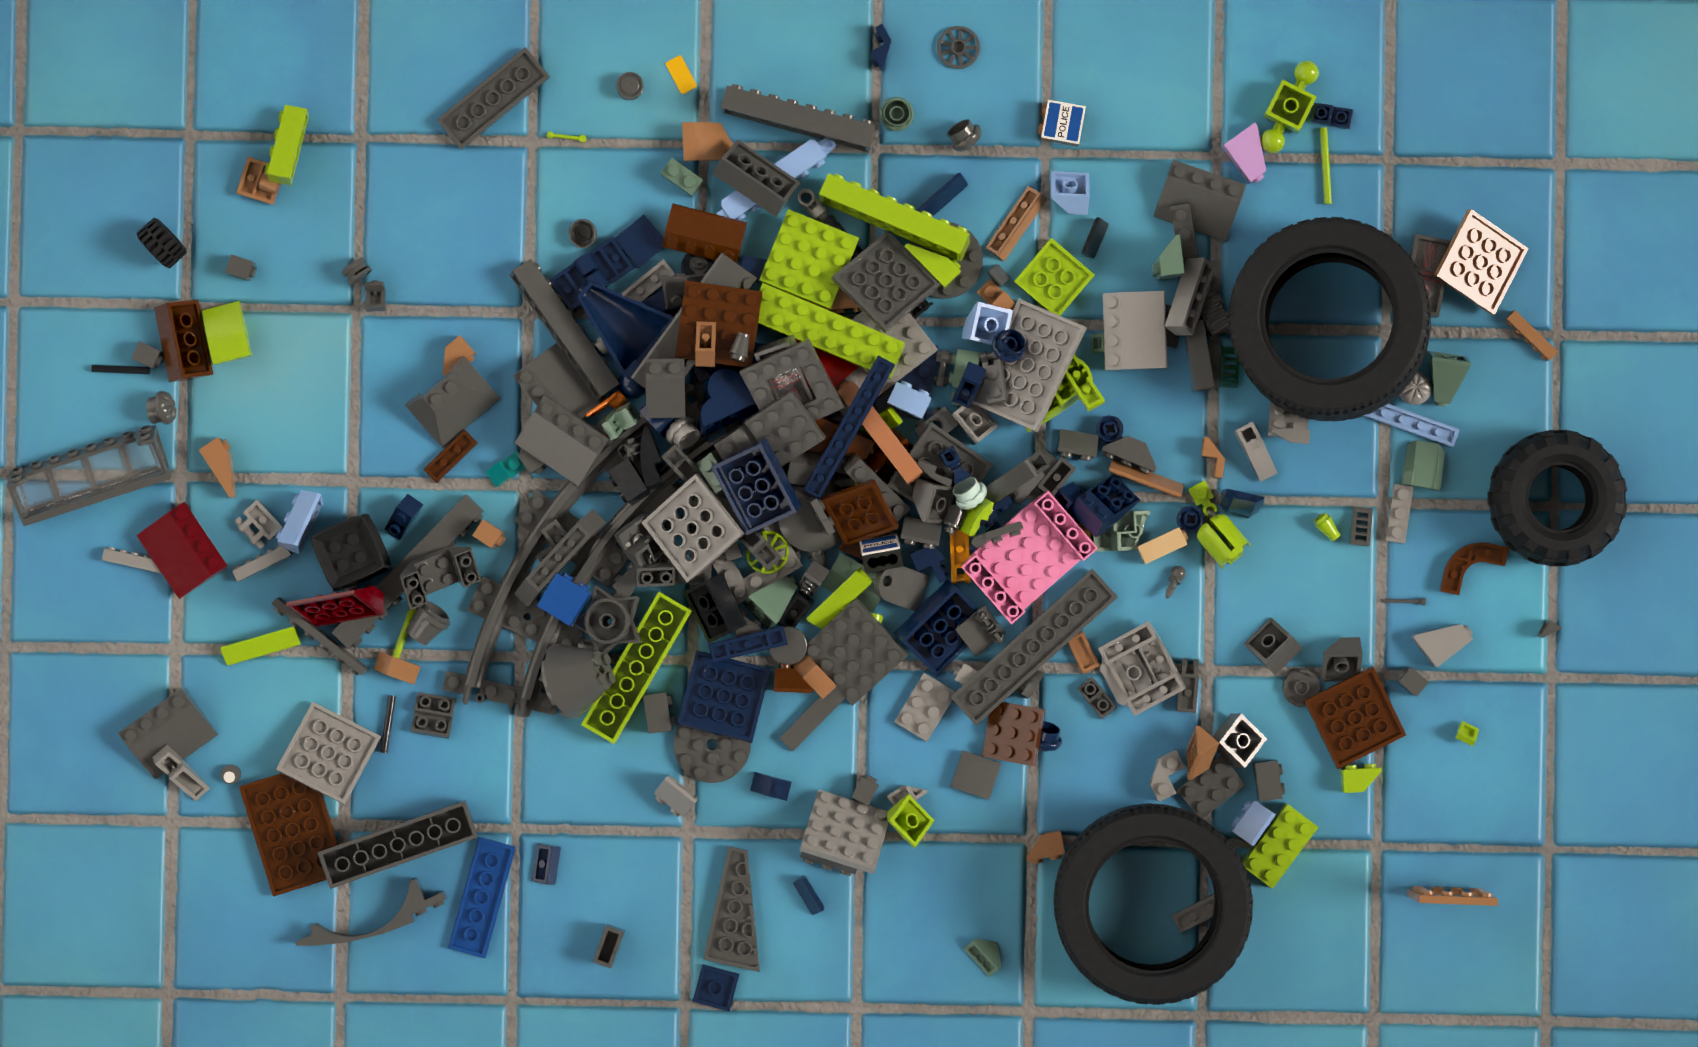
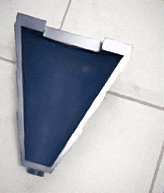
M589 282L588 285L584 283L578 290L580 294L577 297L592 326L596 327L621 374L630 379L674 317L646 306L644 303L622 296V293L592 282Z

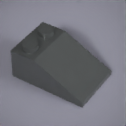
M645 359L647 418H685V359Z

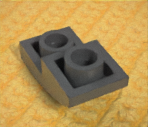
M1090 677L1077 688L1102 720L1117 709V706L1093 677Z

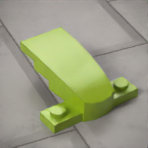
M1075 354L1042 424L1066 410L1079 399L1088 412L1105 403V399L1093 382L1089 367L1081 359L1077 358ZM1024 427L1027 432L1032 431V430H1030V429Z

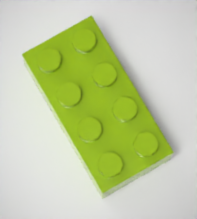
M1284 803L1256 844L1252 846L1243 858L1242 862L1245 869L1273 889L1319 827L1289 804Z

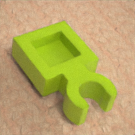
M1205 480L1187 489L1195 505L1202 504L1204 516H1208L1206 509L1209 506L1213 508L1214 512L1217 511L1216 505L1210 502V499L1214 496Z

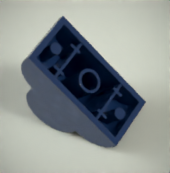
M720 369L712 374L705 391V404L701 409L697 429L701 432L700 437L702 438L760 411L742 376L737 371Z

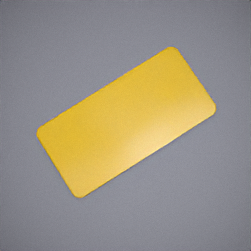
M681 55L665 63L681 94L697 87Z

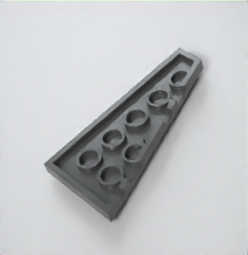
M729 846L703 959L760 972L748 850Z

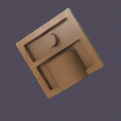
M247 157L236 193L274 205L281 184L269 182L268 176L265 174L267 162Z

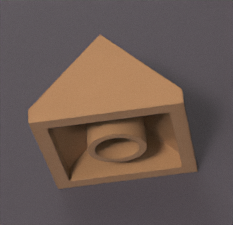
M1197 725L1186 749L1187 779L1189 780L1209 769L1219 745L1217 740Z

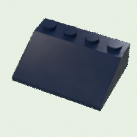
M767 438L711 466L746 535L796 513L802 506Z
M948 579L894 634L937 677L967 647L955 628L978 609Z

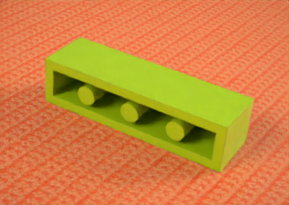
M285 105L284 110L280 111L278 118L280 125L274 132L275 145H271L269 153L271 160L265 167V174H267L269 182L292 186L309 119L308 109Z

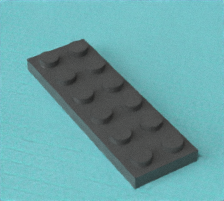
M525 47L439 117L437 121L459 148L463 150L547 81L550 76Z

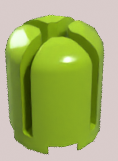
M1217 514L1210 518L1209 522L1232 551L1206 522L1199 528L1197 539L1221 569H1224L1223 565L1228 562L1231 565L1243 555L1242 551L1247 545L1251 547L1252 544L1227 515Z

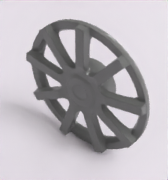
M963 26L948 28L939 37L937 43L938 56L948 67L964 69L972 65L979 55L980 43L978 37L972 30ZM960 29L958 39L954 38L952 30ZM963 30L971 34L964 41L962 40ZM947 33L952 39V43L942 40ZM974 37L977 46H967L966 43ZM940 45L950 46V49L941 52ZM976 49L975 56L972 57L966 50ZM952 52L953 54L949 62H947L942 55ZM963 54L971 60L964 65L962 60ZM955 56L959 57L960 65L951 64Z

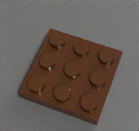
M875 479L823 496L821 499L845 546L898 529L899 524Z
M1002 702L988 716L982 757L1036 766L1045 709Z

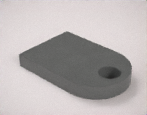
M904 566L882 570L876 576L875 591L878 597L884 601L916 611L929 576ZM885 576H887L888 581L885 585H883V579Z

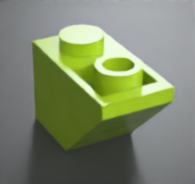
M1364 764V768H1357V765H1346L1345 769H1340L1342 792H1364L1382 772L1381 767H1376V764Z

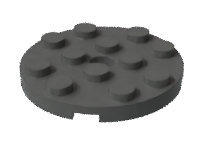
M951 222L949 224L954 227L961 226ZM969 230L967 232L970 233V244L962 262H958L961 266L959 268L961 273L945 289L940 285L930 296L939 299L955 298L966 293L978 280L983 264L982 250L977 239ZM910 243L911 245L917 246L919 248L937 253L916 243Z
M680 725L675 733L674 752L679 765L688 775L702 782L717 783L732 778L744 767L750 754L751 743ZM709 739L717 741L718 747L715 750L708 749L707 741Z

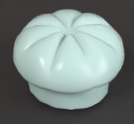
M969 477L954 485L952 492L956 497V505L961 509L967 510L982 503L987 494V489L976 478Z

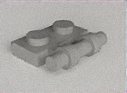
M256 500L243 512L248 518L245 522L240 517L234 521L238 526V530L241 533L244 532L250 538L253 546L256 545L260 550L266 545L261 540L264 536L271 541L277 535L279 529L284 528L259 500ZM252 523L260 530L257 534L250 528Z

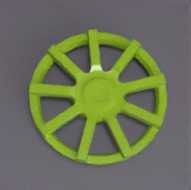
M759 532L766 540L767 534L774 535L770 543L772 547L778 538L783 542V545L773 547L776 551L785 548V557L781 556L783 562L778 567L775 564L773 566L774 569L766 571V568L762 565L761 570L755 566L758 562L757 559L753 562L751 561L750 554L752 553L746 548L747 561L757 572L763 574L775 573L787 562L789 555L787 542L776 532Z

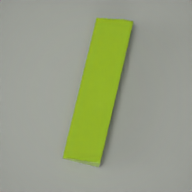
M859 568L814 610L806 620L822 630L873 581Z
M293 626L227 645L220 649L226 665L229 666L301 645L297 628Z

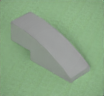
M167 744L152 757L155 765L195 801L210 789L205 781Z

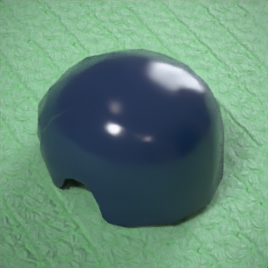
M623 374L620 375L618 388L624 396L637 399L646 394V389L632 378L627 379Z

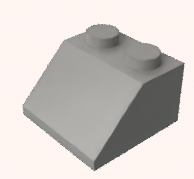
M668 775L654 792L656 795L655 799L662 805L668 804L671 807L670 811L677 817L680 815L684 817L699 799L671 775Z

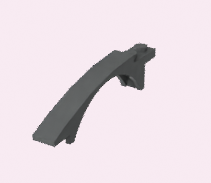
M676 444L661 457L685 483L695 474L701 476L744 532V535L738 540L768 571L782 558L758 531L746 535L729 501L715 494L701 471Z
M416 878L410 881L407 897L399 912L388 924L378 930L365 934L347 935L331 931L317 923L310 927L311 935L295 943L297 946H316L346 943L381 935L416 921L413 916L414 913L416 916L427 912V907L433 905V908L443 905V900L447 896L445 891L426 898L419 880Z

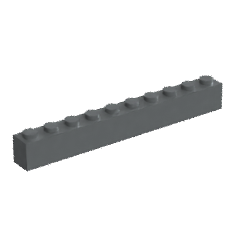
M465 495L376 586L377 589L384 593L383 615L341 622L331 633L348 649L352 646L356 648L363 641L361 637L365 633L370 634L376 627L374 624L379 619L382 621L389 614L387 610L392 605L396 607L403 600L401 596L404 594V590L399 576L408 564L415 559L444 547H455V541L459 537L463 538L470 531L468 527L472 523L476 525L483 518L482 513L484 510L468 495Z

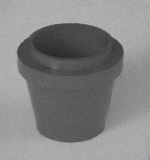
M428 601L427 604L416 608L406 631L417 642L428 645L440 632L450 626V618L443 609Z

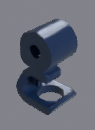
M954 446L939 453L946 468L950 467L954 473L952 481L955 485L971 477L969 472L963 470L959 464L961 459Z

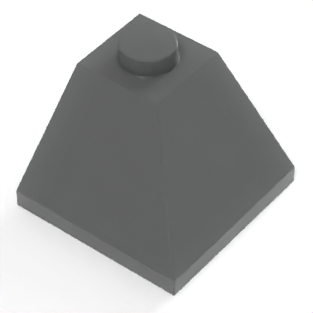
M917 479L912 498L922 522L944 523L949 506L953 504L955 495L952 490L954 486L950 485L949 487L939 482Z
M1360 637L1340 638L1324 651L1321 681H1343L1361 672L1363 653Z

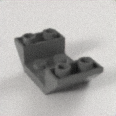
M444 547L411 561L399 576L410 610L427 604L426 595L459 582L465 588L481 581L471 547Z

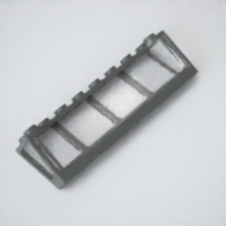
M146 425L135 432L127 431L117 438L109 437L98 444L90 443L80 450L72 449L61 456L53 455L43 462L35 461L30 466L24 468L21 466L16 467L9 474L7 488L23 526H27L169 480L171 470L156 425Z

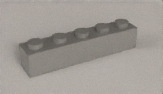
M277 546L275 550L270 549L266 551L267 554L265 555L260 554L256 556V559L253 561L251 559L246 561L243 566L238 565L234 567L235 570L232 572L237 582H240L292 556V552Z
M113 547L104 548L102 556L104 561L161 573L149 555L143 554L142 557L138 556L139 553L135 552L129 554L126 550L122 549L116 551Z

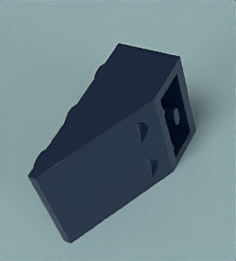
M1113 474L1078 496L1069 512L1094 537H1098L1109 530L1137 505L1140 499Z

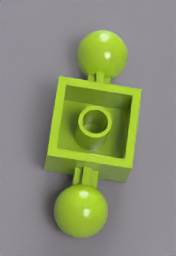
M1302 61L1296 66L1294 71L1296 82L1294 85L1285 80L1279 83L1264 113V118L1275 123L1273 128L1265 131L1260 139L1261 146L1267 153L1274 154L1282 150L1285 144L1283 135L1285 128L1296 134L1301 130L1317 96L1305 91L1306 86L1313 84L1319 76V69L1312 61Z

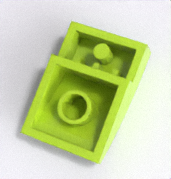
M240 301L202 310L213 365L216 366L253 356Z

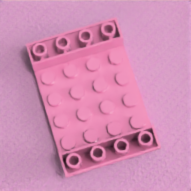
M1049 491L1029 502L1002 526L1020 521L1024 528L1020 535L1010 538V535L1004 536L1002 541L994 544L991 541L987 542L985 547L976 549L961 566L1011 625L1026 612L1025 608L1080 560L1084 561L1098 549Z

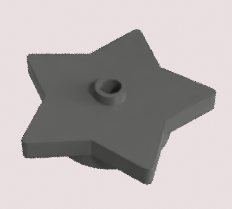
M594 586L590 607L577 618L573 626L588 634L592 639L595 651H600L603 654L610 652L619 643H641L642 640L633 621L640 598L637 596L615 598L601 587ZM609 618H612L611 625L608 624Z

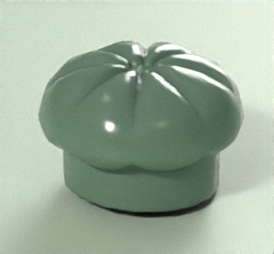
M893 97L886 100L880 109L882 124L892 131H902L908 128L914 118L912 105L901 97Z

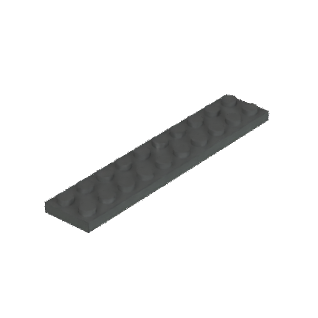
M1091 569L950 698L975 726L978 725L1118 598L1117 595Z

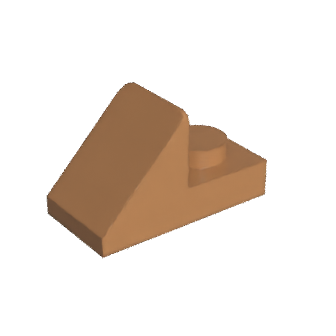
M991 279L977 291V294L989 305L1013 310L1016 305L1005 291L1003 292Z

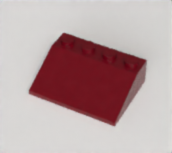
M185 502L163 515L136 535L179 599L228 568L226 562Z
M366 586L363 589H350L346 592H333L329 595H316L312 598L286 602V606L317 627L383 615L384 593L375 586Z

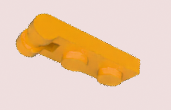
M954 530V535L949 534L951 582L953 584H957V582L971 583V578L965 571L964 574H957V568H962L961 566L970 556L968 547L969 535L960 530Z

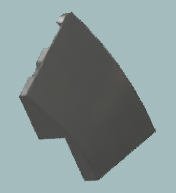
M643 513L614 534L617 542L636 567L670 561L641 523L647 518V515Z

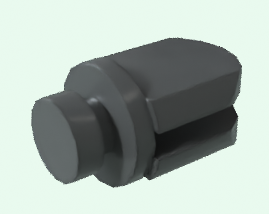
M957 505L949 506L943 523L947 528L945 527L943 531L954 535V529L959 530L962 527L967 512Z

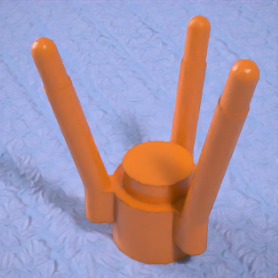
M617 390L605 401L586 413L585 416H595L608 405L615 410L625 405L627 399Z

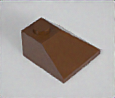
M779 664V668H775L774 692L813 693V688L794 668H791V665Z

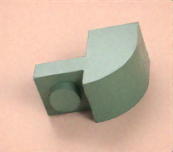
M632 401L613 410L601 419L603 431L609 436L610 440L618 438L623 430L636 425L641 418Z

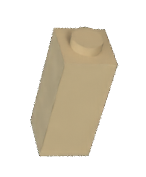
M1178 527L1137 546V550L1143 563L1147 564L1188 545L1186 541L1189 539L1185 530H1181Z

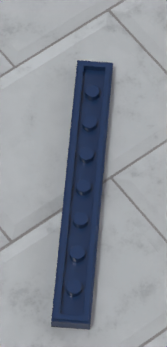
M878 355L805 484L803 491L818 499L821 498L895 366L894 363Z

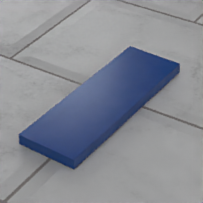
M479 836L448 946L449 949L486 958L516 846Z

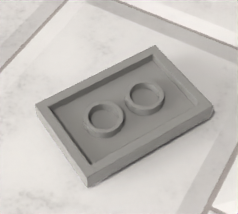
M923 673L894 722L923 740L928 741L952 701L950 696L955 691Z

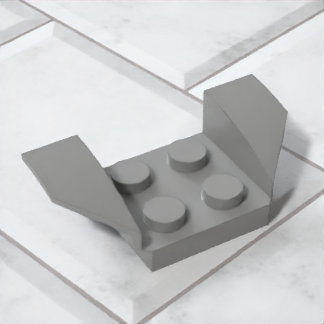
M1271 402L1267 436L1285 439L1290 443L1309 444L1310 430L1307 429L1308 419L1291 414Z

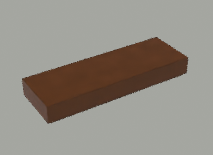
M464 429L423 470L438 483L478 442Z

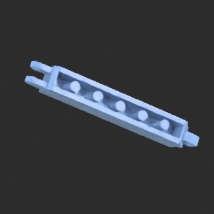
M810 139L774 165L795 179L799 178L802 180L810 174L809 170L814 167L818 169L826 163L824 160L827 159V155L836 147V144L828 139H823L819 142ZM734 191L722 199V210L717 212V215L742 221L747 217L746 213L751 210L755 212L761 207L740 192Z

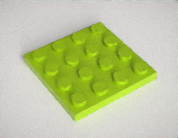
M788 209L759 281L831 310L840 288L832 280V277L851 261L859 237Z

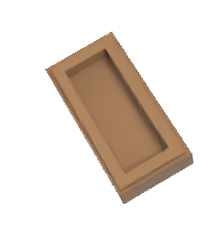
M1083 631L1067 643L1082 674L1100 666Z

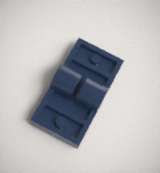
M612 236L592 251L580 256L573 264L549 280L568 308L573 311L582 305L577 296L580 294L578 290L584 283L588 285L589 282L607 288L635 268Z

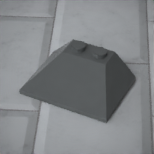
M465 356L449 367L451 372L425 394L421 395L418 393L405 404L408 410L442 448L501 399Z

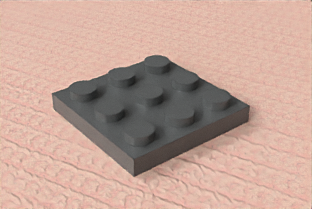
M793 390L744 422L757 441L767 438L781 466L826 438Z

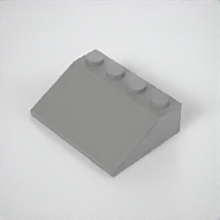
M1165 291L1103 293L1105 370L1127 371L1167 368Z

